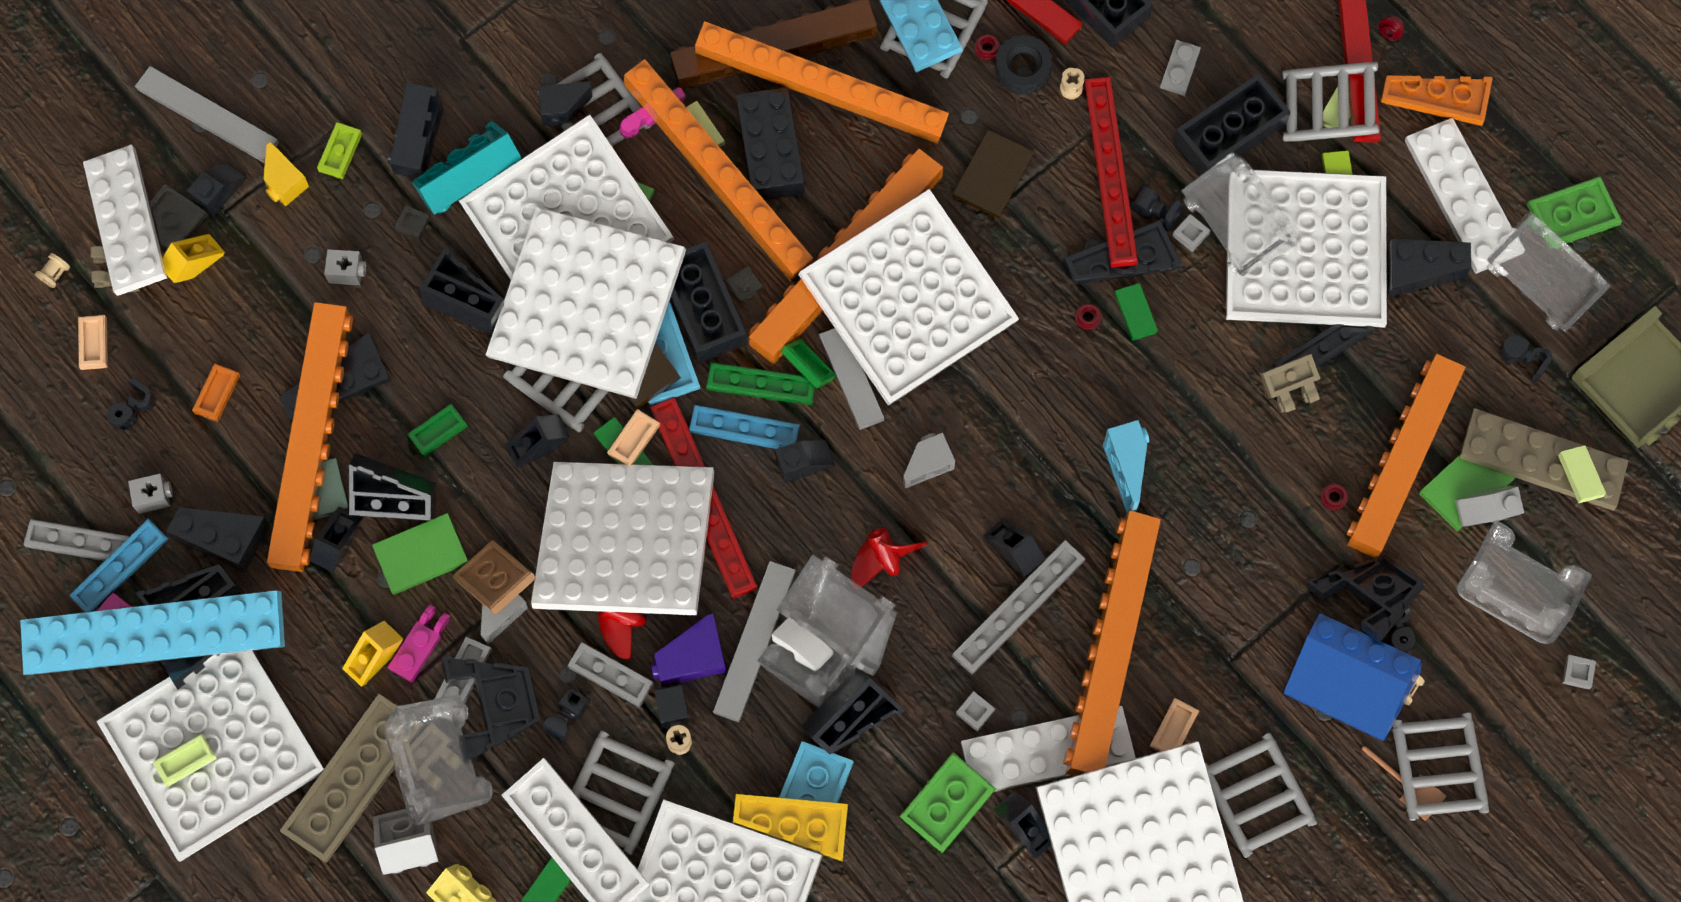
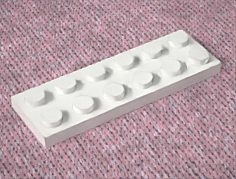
M1448 119L1407 136L1404 141L1458 242H1471V267L1475 274L1522 255L1524 249L1454 119Z
M129 145L84 161L83 164L114 293L119 296L166 279L167 275L134 146Z
M1122 706L1118 708L1105 767L1136 759ZM1079 715L961 741L964 760L997 788L994 792L1069 776L1065 774L1067 765L1063 764L1067 748L1071 749L1073 739L1069 738L1073 722H1077Z
M545 758L502 794L507 803L589 902H631L650 885Z

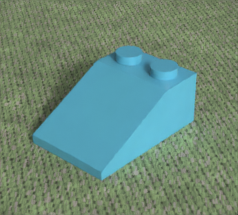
M1139 420L1107 429L1103 448L1126 513L1129 510L1136 512L1139 504L1147 443H1149L1147 430L1145 427L1141 428Z

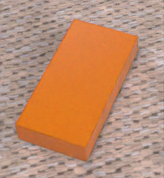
M214 363L192 409L193 413L219 422L240 377L239 372Z

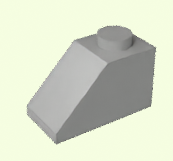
M935 433L928 434L917 443L903 476V486L905 489L954 470L955 459L943 433L938 435Z
M1501 486L1455 500L1461 526L1499 521L1524 513L1518 487Z
M519 594L496 615L482 604L481 636L487 645L528 609L526 602Z

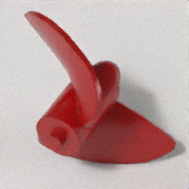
M886 528L873 530L868 534V539L860 548L853 563L851 579L855 589H860L882 569H885L891 576H897L900 571L899 557L927 546L928 542L896 545L892 543Z
M598 611L600 630L607 646L616 656L629 659L632 648V626H643L646 623L645 616L642 613Z

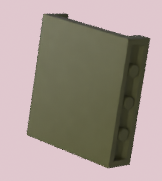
M1656 306L1581 366L1572 377L1573 381L1637 448H1640L1644 443L1650 446L1661 436L1659 431L1663 427L1669 430L1680 420L1678 415L1681 413V343L1658 320L1662 313Z

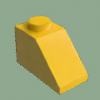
M269 142L266 145L264 181L268 187L265 191L274 202L279 200L286 207L305 191L309 185L305 176Z
M210 234L172 242L162 259L167 276L173 283L195 278L221 258L225 252Z
M382 621L363 632L342 669L361 687L364 686L393 657L403 638L385 621Z

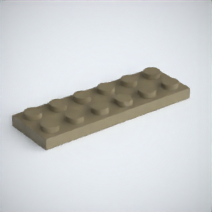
M1474 408L1470 415L1459 458L1576 498L1558 455L1561 451L1584 445ZM1586 446L1606 492L1604 497L1586 502L1614 511L1618 505L1629 460Z
M378 694L283 825L280 832L327 863L395 769L394 764L410 748L425 727L424 723Z

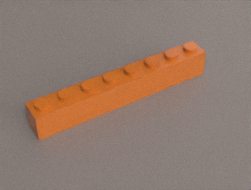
M1439 354L1434 356L1432 362L1429 360L1425 362L1420 373L1425 377L1421 384L1416 382L1410 397L1414 398L1411 407L1405 406L1399 420L1404 421L1400 430L1395 428L1389 440V443L1393 444L1390 453L1385 451L1378 464L1383 468L1379 476L1374 474L1370 481L1368 489L1372 490L1368 499L1363 497L1357 512L1361 513L1358 522L1352 521L1346 535L1350 537L1347 546L1373 558L1379 557L1462 377L1465 366Z

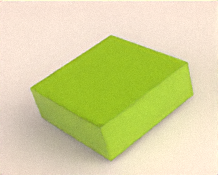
M1349 151L1322 154L1324 174L1353 175Z

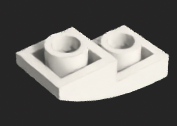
M790 617L771 634L773 642L793 652L797 662L815 672L833 655V650L827 644Z

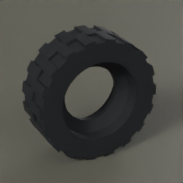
M1021 34V36L1015 35L1003 42V45L998 49L995 62L996 77L1000 80L1003 87H1006L1010 92L1028 95L1034 91H1039L1042 86L1044 87L1047 84L1053 62L1052 53L1049 52V47L1043 43L1044 41L1032 35L1026 36V34ZM1018 54H1029L1035 59L1036 69L1032 74L1021 76L1012 70L1011 61Z

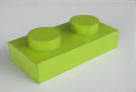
M336 122L318 164V171L343 179L362 136L361 130Z

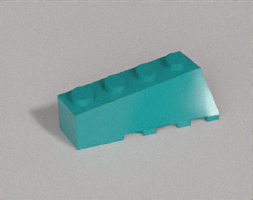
M493 121L485 126L486 132L480 136L475 133L468 139V146L464 149H454L448 154L446 163H436L412 182L424 204L433 214L448 210L453 202L464 198L480 185H484L499 173L522 160L508 133Z

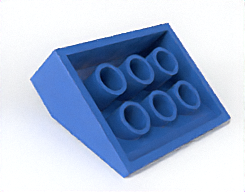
M1319 614L1307 636L1284 694L1381 741H1385L1421 673V660L1381 641L1378 642L1374 638L1325 615Z

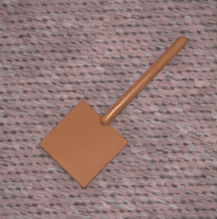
M1362 747V750L1402 783L1401 775L1368 747ZM1435 786L1415 788L1417 805L1439 803L1447 797ZM1403 794V796L1399 800L1406 805L1405 797ZM1423 815L1420 817L1424 821H1426L1431 815Z

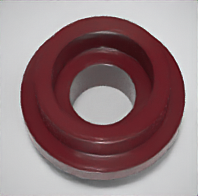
M1390 15L1381 20L1379 31L1387 39L1398 40L1404 33V23L1397 16Z
M983 35L975 42V53L983 60H992L998 54L1000 43L992 35ZM989 46L992 48V50L985 51L983 50V47Z
M1082 305L1075 313V322L1084 330H1093L1101 322V312L1094 305ZM1090 315L1093 320L1085 321L1083 316Z
M1330 484L1322 490L1320 498L1324 507L1337 511L1346 505L1348 494L1341 485ZM1335 494L1338 497V501H1331L1329 495Z

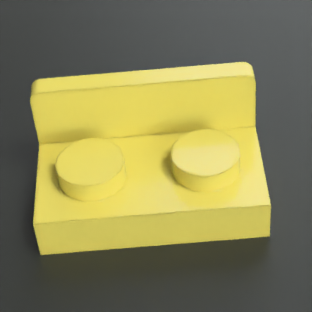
M459 864L446 868L426 892L435 902H497L492 897L491 891L474 880L471 872Z

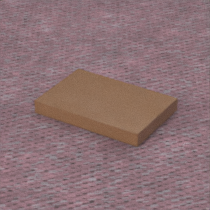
M494 540L489 542L453 575V578L494 615L499 613L536 579L530 570Z

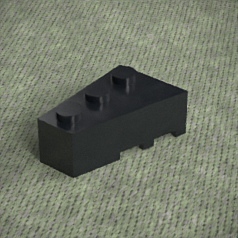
M406 83L399 122L395 131L394 146L390 149L388 155V163L391 165L394 174L418 178L427 171L444 111L437 88Z

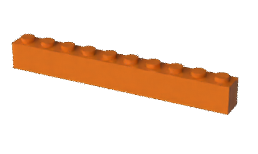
M705 21L695 44L696 54L938 144L949 115L948 112Z
M644 59L624 74L625 87L641 106L645 108L652 119L791 282L798 276L800 271L811 265L813 257L649 63Z
M920 149L913 155L910 153L902 162V168L897 173L893 172L885 181V187L880 192L877 190L871 195L867 207L864 210L859 209L851 219L852 223L848 228H842L835 236V242L830 247L826 246L819 253L817 259H821L929 189L931 190L942 178L943 166ZM802 279L796 285H790L783 294V300L779 304L774 303L767 311V317L761 324L757 322L749 332L750 346L773 365L783 355L781 353L783 347L796 341L823 311Z
M314 302L267 563L271 568L304 572L305 565L310 563L311 549H308L309 539L314 538L316 531L313 515L314 512L318 513L321 498L317 494L319 486H323L325 481V470H322L323 461L328 460L330 445L327 444L328 434L333 433L335 422L334 418H331L333 408L338 407L339 393L336 392L337 383H341L343 380L344 368L341 367L342 357H346L348 352V341H345L346 333L351 331L353 316H350L346 306Z
M1129 510L1124 518L1119 519L1116 533L1120 534L1119 541L1114 543L1110 558L1114 559L1112 568H1108L1105 577L1108 589L1107 593L1102 594L1099 603V609L1103 611L1101 619L1097 618L1093 629V634L1097 635L1095 645L1091 644L1087 660L1091 661L1090 668L1085 670L1082 677L1081 686H1085L1084 694L1079 696L1076 703L1075 712H1079L1077 722H1073L1069 738H1072L1073 742L1071 749L1067 748L1063 764L1067 765L1065 774L1076 776L1106 766L1161 521L1159 518Z

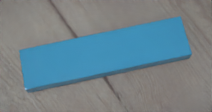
M695 405L689 431L690 433L779 449L797 442L800 424Z
M147 519L69 596L85 613L94 612L106 601L112 592L114 593L169 538L150 519Z

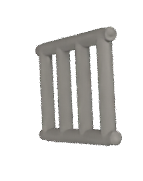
M954 0L973 9L968 21L943 10L949 23L962 29L958 38L962 51L979 22L988 0ZM891 25L880 48L884 51L891 49L907 57L901 43L895 40L897 35ZM962 52L947 58L946 62L941 61L930 67L940 71L942 77L949 78Z
M602 53L597 54L593 62L557 83H578L602 69L609 80L592 90L593 97L585 106L614 88L623 99L593 117L598 127L627 108H630L633 113L642 108ZM570 121V123H565L561 126L566 131L573 124ZM645 124L644 126L640 127L639 129H641V128H643V127H645L646 129H648V128H650L651 126L648 127V126ZM618 130L606 139L611 146H614L625 139V137Z
M1378 62L1283 71L1282 76L1286 80V107L1291 111L1287 122V132L1283 133V141L1293 142L1379 133L1378 124H1375L1374 71L1378 70ZM1364 73L1365 125L1349 126L1348 74ZM1338 75L1339 127L1323 128L1322 77ZM1312 78L1313 129L1297 131V79Z
M516 365L512 371L508 370L503 375V378L509 381L510 384L553 415L559 414L562 421L577 432L582 431L584 428L583 422L608 393L606 390L597 388L578 413L573 416L562 407L581 383L570 380L556 399L552 401L541 392L553 379V375L543 373L533 386L520 378L528 368Z
M1470 712L1462 714V717L1409 723L1395 720L1393 735L1410 821L1419 819V816L1471 810H1479V813L1489 812L1474 722ZM1460 728L1464 730L1466 741L1464 745L1407 749L1405 734ZM1466 755L1469 757L1470 772L1412 777L1410 761ZM1472 782L1474 784L1476 799L1417 805L1415 788Z
M600 731L572 791L579 799H584L635 822L629 838L603 827L614 842L624 848V852L628 855H633L675 763L670 760L662 762L608 738L609 734L605 731ZM603 749H608L659 772L653 787L597 763ZM594 773L647 797L641 812L585 788L591 774Z
M1266 733L1262 737L1263 740L1213 764L1207 765L1205 763L1216 805L1244 858L1253 854L1252 850L1306 824L1308 827L1317 824L1305 796L1271 733ZM1268 750L1275 763L1274 766L1223 790L1220 789L1214 775ZM1281 775L1288 790L1236 815L1233 814L1227 802L1228 799ZM1294 799L1301 815L1249 840L1246 839L1240 827L1241 824Z

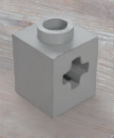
M327 249L324 275L328 283L360 285L361 277H365L366 261L362 260L359 251Z
M161 474L128 481L132 506L139 514L171 507L169 497H173L170 481L166 482Z

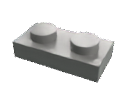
M1176 40L1160 86L1161 89L1185 96L1201 47Z

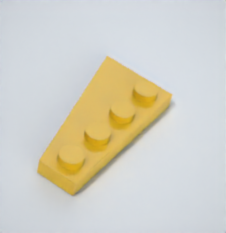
M736 794L733 824L843 862L848 804Z

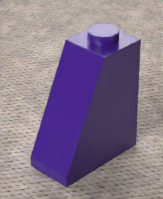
M707 615L655 653L656 663L651 664L654 680L660 679L661 687L725 673V664L714 615Z

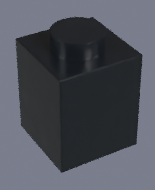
M682 685L655 690L662 728H668L669 730L673 726H684V724L689 723Z

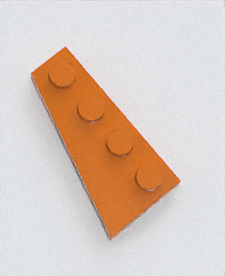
M1387 75L1380 103L1482 126L1485 120L1493 77L1471 79V77L1460 76L1459 79H1445V76H1434L1433 79H1423L1421 76Z

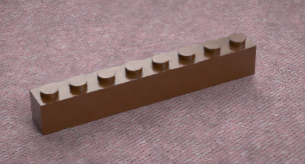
M852 0L842 6L826 7L820 12L803 13L798 18L790 20L781 19L765 27L755 26L749 31L739 34L798 57H804L877 37V24L869 0ZM682 46L670 52L679 88L682 90L745 73L742 70L696 54L695 46Z

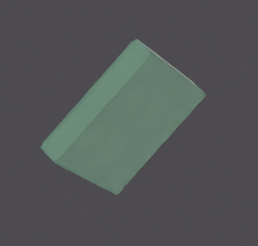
M336 458L323 461L322 470H325V481L323 486H319L317 496L321 498L318 513L314 512L313 520L333 515L338 506L349 511Z

